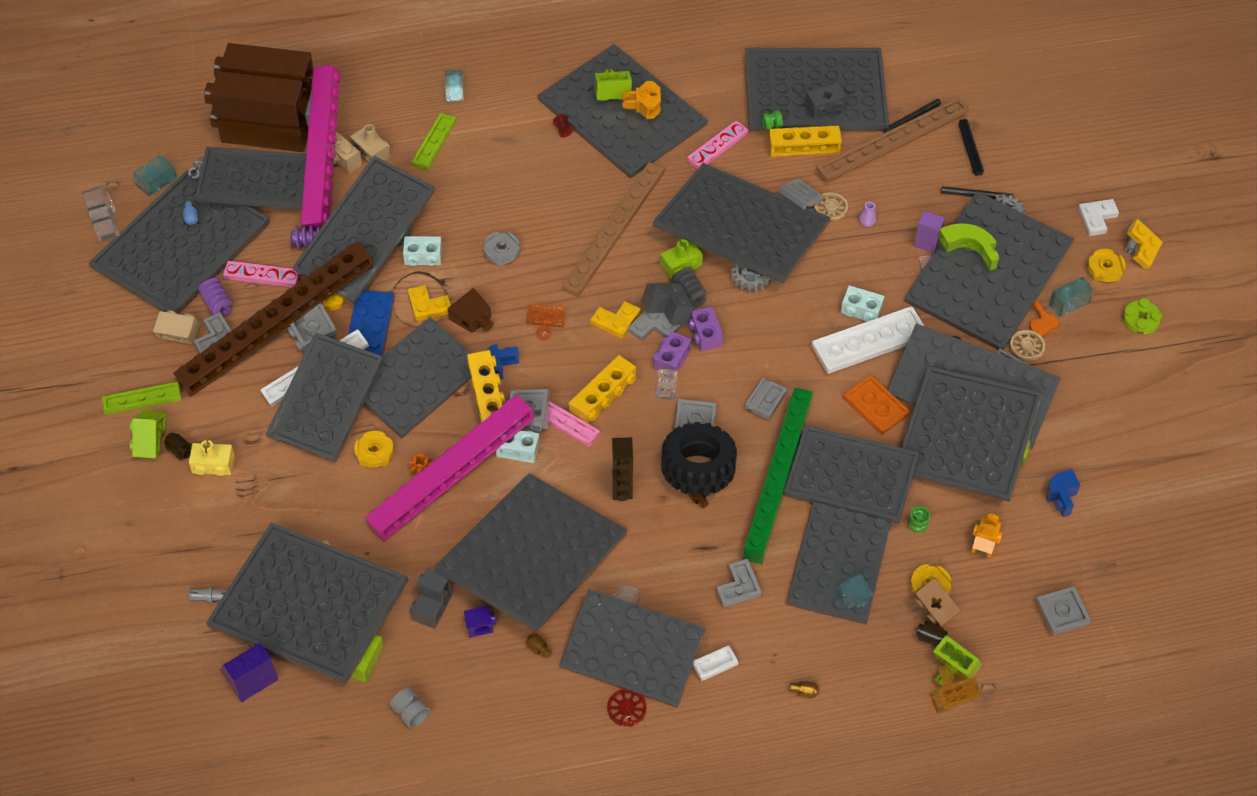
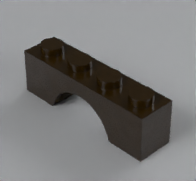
M632 437L612 438L613 500L626 501L633 499Z

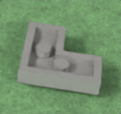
M645 311L628 327V332L640 341H643L654 330L663 337H668L671 331L677 333L681 329V324H670L665 313H647Z
M221 312L203 319L209 334L194 340V345L199 353L220 340L226 333L231 332Z
M748 559L729 564L728 569L734 582L716 587V592L723 608L755 599L762 595Z

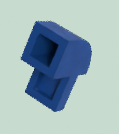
M494 344L486 349L490 350L491 356H495L497 367H494L495 374L499 373L500 379H504L502 366L519 363L517 347H506L498 350V345ZM482 369L483 376H487L489 374V371L486 369Z
M1073 469L1054 475L1046 492L1047 503L1054 501L1055 507L1060 511L1062 517L1070 516L1074 506L1070 497L1077 495L1080 487Z

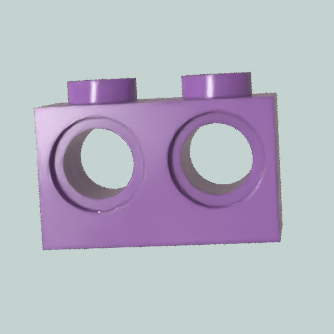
M713 307L692 311L688 325L690 330L694 331V342L696 345H699L700 351L722 347L723 334Z
M671 331L668 337H664L662 340L661 349L656 351L653 356L654 370L675 378L691 351V339Z

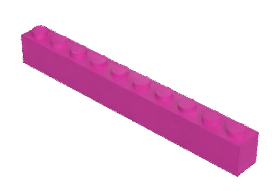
M333 64L313 67L301 226H305L306 231H309L310 226L313 227L314 231H316L317 226H320L321 229L330 216V207L332 206V177L335 172L333 164L336 157L337 112H339L338 97L340 96L339 83L341 81V73Z
M518 395L507 400L502 407L492 412L486 420L479 423L470 433L464 435L459 442L448 448L438 459L433 460L422 472L417 473L412 480L402 485L396 493L386 498L380 506L370 511L365 517L369 527L383 541H386L534 420L532 408Z

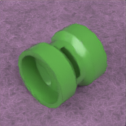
M775 110L770 114H761V124L765 131L772 127L780 128L783 126V118L779 110Z
M917 506L911 510L908 527L911 531L922 533L927 529L930 519L928 509Z

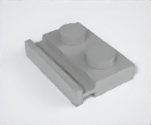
M799 178L786 183L785 186L781 185L779 188V193L803 210L806 206L810 207L822 202L823 195Z
M763 377L746 402L744 409H749L752 413L770 420L787 394V388L772 381L769 382Z

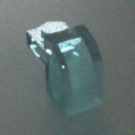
M462 70L445 71L446 101L464 100Z

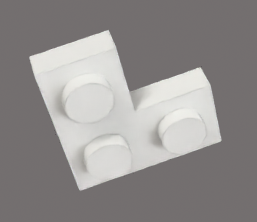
M1114 199L1083 203L1078 206L1089 236L1106 234L1107 227L1104 219L1115 218L1119 214Z

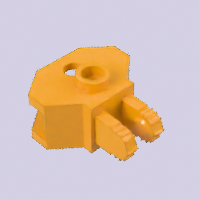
M646 81L642 86L636 88V91H627L622 94L624 100L622 106L625 109H636V113H641L646 119H654L661 111L660 87L654 81Z
M989 513L987 516L982 517L980 525H975L972 535L976 536L971 552L975 553L977 549L988 553L987 557L991 558L995 543H1000L1003 532L999 531L1002 521H999L997 515Z

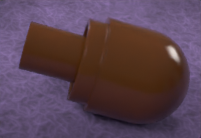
M688 493V496L694 503L700 504L702 508L708 506L707 496H703V494L692 496L691 493Z

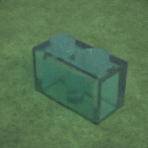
M161 154L132 173L135 185L147 196L158 192L162 187L177 178L174 165Z
M1081 277L1054 290L1049 305L1061 317L1090 303L1094 289L1084 277Z

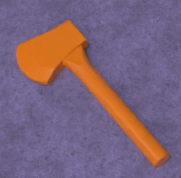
M1036 299L1033 307L1040 318L1031 320L1030 328L1043 337L1052 330L1059 328L1060 323L1054 315H1049L1038 299Z

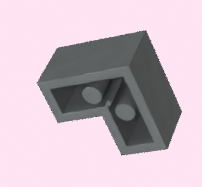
M647 283L641 299L647 313H665L670 324H688L694 308L680 283Z
M427 568L425 573L421 574L418 578L419 597L417 601L414 600L412 602L410 612L413 621L435 629L452 597V590L448 578L435 570Z

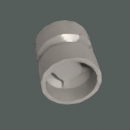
M410 687L398 692L390 702V707L397 715L402 714L401 719L409 728H413L423 722L430 712L427 705L422 700H419V696Z

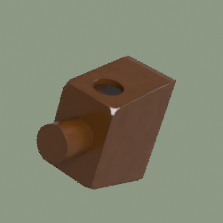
M474 288L447 308L449 320L469 332H475L480 327L485 331H489L493 326V322L490 320L491 308Z

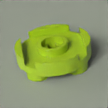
M1142 298L1126 306L1123 322L1132 332L1137 333L1139 331L1143 332V334H1151L1158 329L1162 313L1148 299ZM1139 315L1145 316L1146 319L1139 318Z

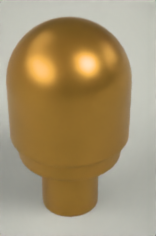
M531 634L528 636L526 644L535 654H542L545 658L552 654L547 648L548 644L540 635Z
M804 680L800 681V684L790 683V691L798 692V696L804 698H815L819 694V686L815 682Z

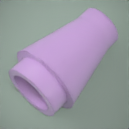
M871 201L865 203L859 215V221L864 227H871L877 221L875 204Z

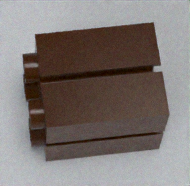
M228 43L224 56H217L215 59L214 76L216 79L214 83L208 82L206 84L204 93L205 103L212 104L210 122L212 127L218 128L221 143L304 152L309 129L306 125L305 113L312 90L313 79L310 78L313 77L311 52Z

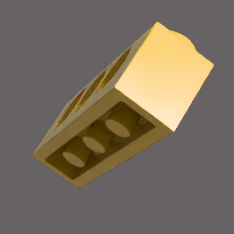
M839 126L769 129L768 142L771 157L841 152L842 139Z
M490 350L467 354L468 367L481 423L492 413L487 409L489 406L494 405L499 409L502 407V403H505L503 391L499 392L498 385H501L499 373L495 374L494 367H497L494 355L491 356ZM486 369L489 371V374L482 376L479 371ZM486 387H490L493 389V393L486 394L483 390Z
M618 355L569 402V413L588 424L591 421H595L599 413L603 409H607L614 398L619 397L628 385H632L637 378L636 366Z

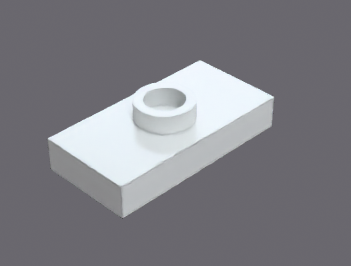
M728 645L696 659L693 663V668L699 679L704 681L738 666L739 662Z

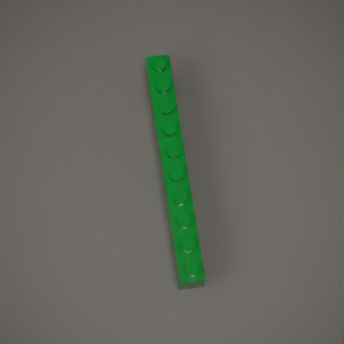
M794 387L744 547L743 560L748 559L750 562L763 564L783 499L785 486L811 407L813 391Z

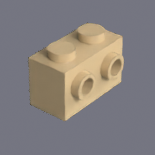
M167 310V312L159 311L153 332L159 339L194 345L200 323L191 314L179 315L170 310Z

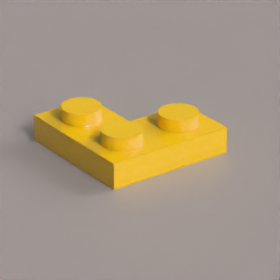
M1136 219L1131 223L1126 234L1139 245L1133 259L1144 269L1150 268L1163 242L1139 219Z
M426 285L408 289L416 322L427 320L429 317L436 318L448 315L447 308L451 306L448 295L429 299Z
M626 301L616 314L599 307L590 319V324L623 339L628 332V327L641 314V308Z

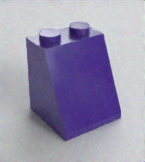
M261 643L225 663L220 669L241 702L278 680L271 657Z

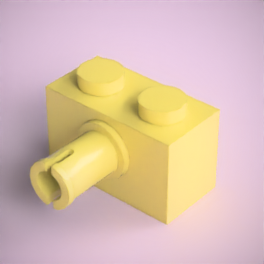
M207 440L202 441L201 444L193 443L189 459L191 472L197 475H231L235 456L232 445L213 444L210 440L208 443Z

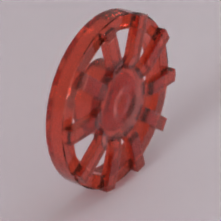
M620 689L614 692L607 703V712L610 719L619 726L632 727L641 722L646 714L647 705L644 697L640 693L628 689ZM625 693L631 694L630 698H626ZM618 695H622L621 701L616 698ZM637 696L640 700L634 702L633 698ZM612 701H615L619 705L611 706ZM640 703L643 704V708H637V707H635L636 705H638V704H640ZM611 710H619L615 714L611 712ZM635 711L642 712V714L638 716ZM620 714L622 715L620 720H618L617 718H615V717L619 716ZM631 715H633L636 718V720L632 721ZM625 716L628 718V722H623Z

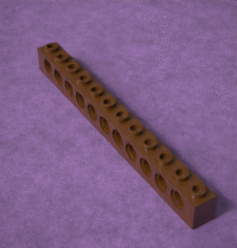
M358 241L349 245L340 254L334 256L312 274L303 278L294 287L289 288L284 294L271 301L270 304L257 311L246 321H243L234 330L226 333L224 337L211 344L188 363L180 366L173 373L176 379L192 397L289 327L290 324L296 322L310 310L372 267L374 263L371 255Z

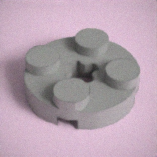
M501 231L494 232L487 236L484 241L485 257L497 266H504L514 261L520 255L519 240L510 232H506L507 234L501 233ZM498 246H501V247H504V246H505V249L500 250V249L498 248Z

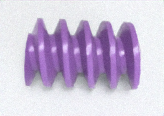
M296 225L294 231H291V248H295L296 245L299 249L303 245L307 248L320 230V226H317L316 231L313 230L312 226H310L309 231H306L305 226L299 231L298 225Z
M210 278L200 284L198 290L212 315L221 312L223 318L227 317L231 313L233 302L221 284L220 279Z

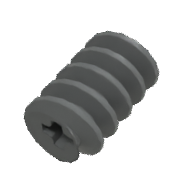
M685 268L676 272L671 281L682 285L694 308L703 305L706 300L707 291L703 289L699 279L692 273V269Z

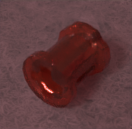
M560 114L553 119V124L558 128L559 136L562 138L573 133V128L569 125L568 118L564 114Z

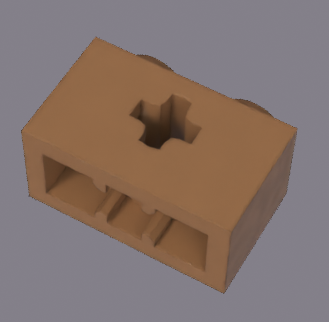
M932 578L914 592L916 596L914 598L915 602L920 608L925 607L929 612L926 616L933 624L937 623L939 626H942L960 612V609L935 578ZM932 598L940 600L938 602V608L931 607V604L933 603L931 600Z

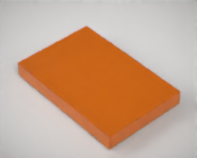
M869 375L843 394V399L881 435L908 417L911 412L872 375Z

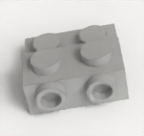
M322 303L296 322L290 324V327L287 328L292 338L296 336L297 341L295 343L299 351L304 350V352H306L315 332L327 337L338 334Z
M549 389L512 390L510 399L518 395L532 408L535 417L521 431L532 430L533 432H541L542 429H548L550 414L548 410Z

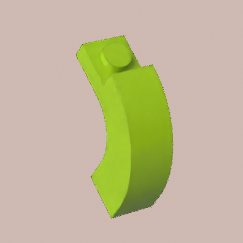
M964 223L952 224L940 229L939 240L946 252L963 247L971 248L981 255L990 271L997 269L999 255L995 250L997 242L986 230Z

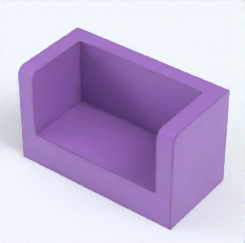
M924 211L918 224L914 247L935 253L940 242L939 232L943 228L945 217Z

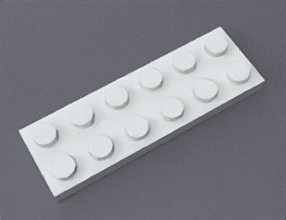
M911 306L811 342V346L827 374L906 347L915 324L917 323L922 326L924 324Z

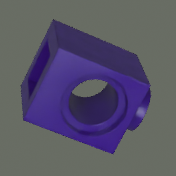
M488 605L464 611L469 638L493 633V625L496 624L494 612H489Z

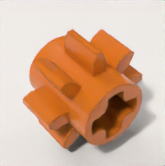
M423 453L416 456L413 455V461H409L411 474L414 475L422 472L432 462L431 456L426 457Z

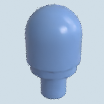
M185 202V208L183 209L184 221L188 225H195L198 222V212L193 207L192 202Z

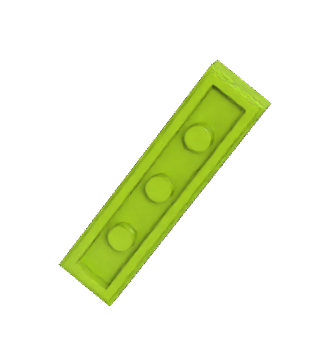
M444 113L439 114L411 162L413 167L425 171L429 170L456 124V117Z
M179 382L102 396L105 416L182 401Z

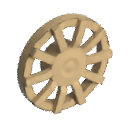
M833 192L822 194L826 201L825 203L819 202V204L823 206H817L818 203L814 206L815 211L825 214L827 212V216L831 217L830 221H838L845 217L848 212L847 200L842 195Z
M1031 330L1018 331L1010 340V350L1016 358L1018 357L1025 362L1036 361L1043 356L1046 348L1042 336ZM1017 337H1019V339L1021 340V342H1019V341H1017V340H1014V339L1017 338Z

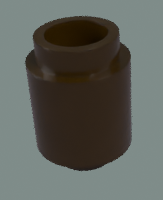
M174 432L166 436L164 440L165 447L177 459L183 460L190 456L192 444L184 437Z
M925 621L924 625L919 624L916 635L919 636V641L937 647L942 639L947 636L948 631H945L941 626Z

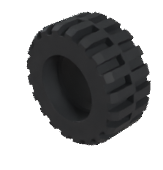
M694 422V424L686 423L683 427L679 426L673 432L671 431L662 444V474L676 490L680 489L684 494L691 493L692 496H698V494L707 496L711 492L715 494L720 491V488L724 489L727 487L728 483L734 478L737 447L733 438L718 426H711L710 423L700 424V422ZM692 455H703L711 458L712 460L704 463H696L687 460L686 457Z

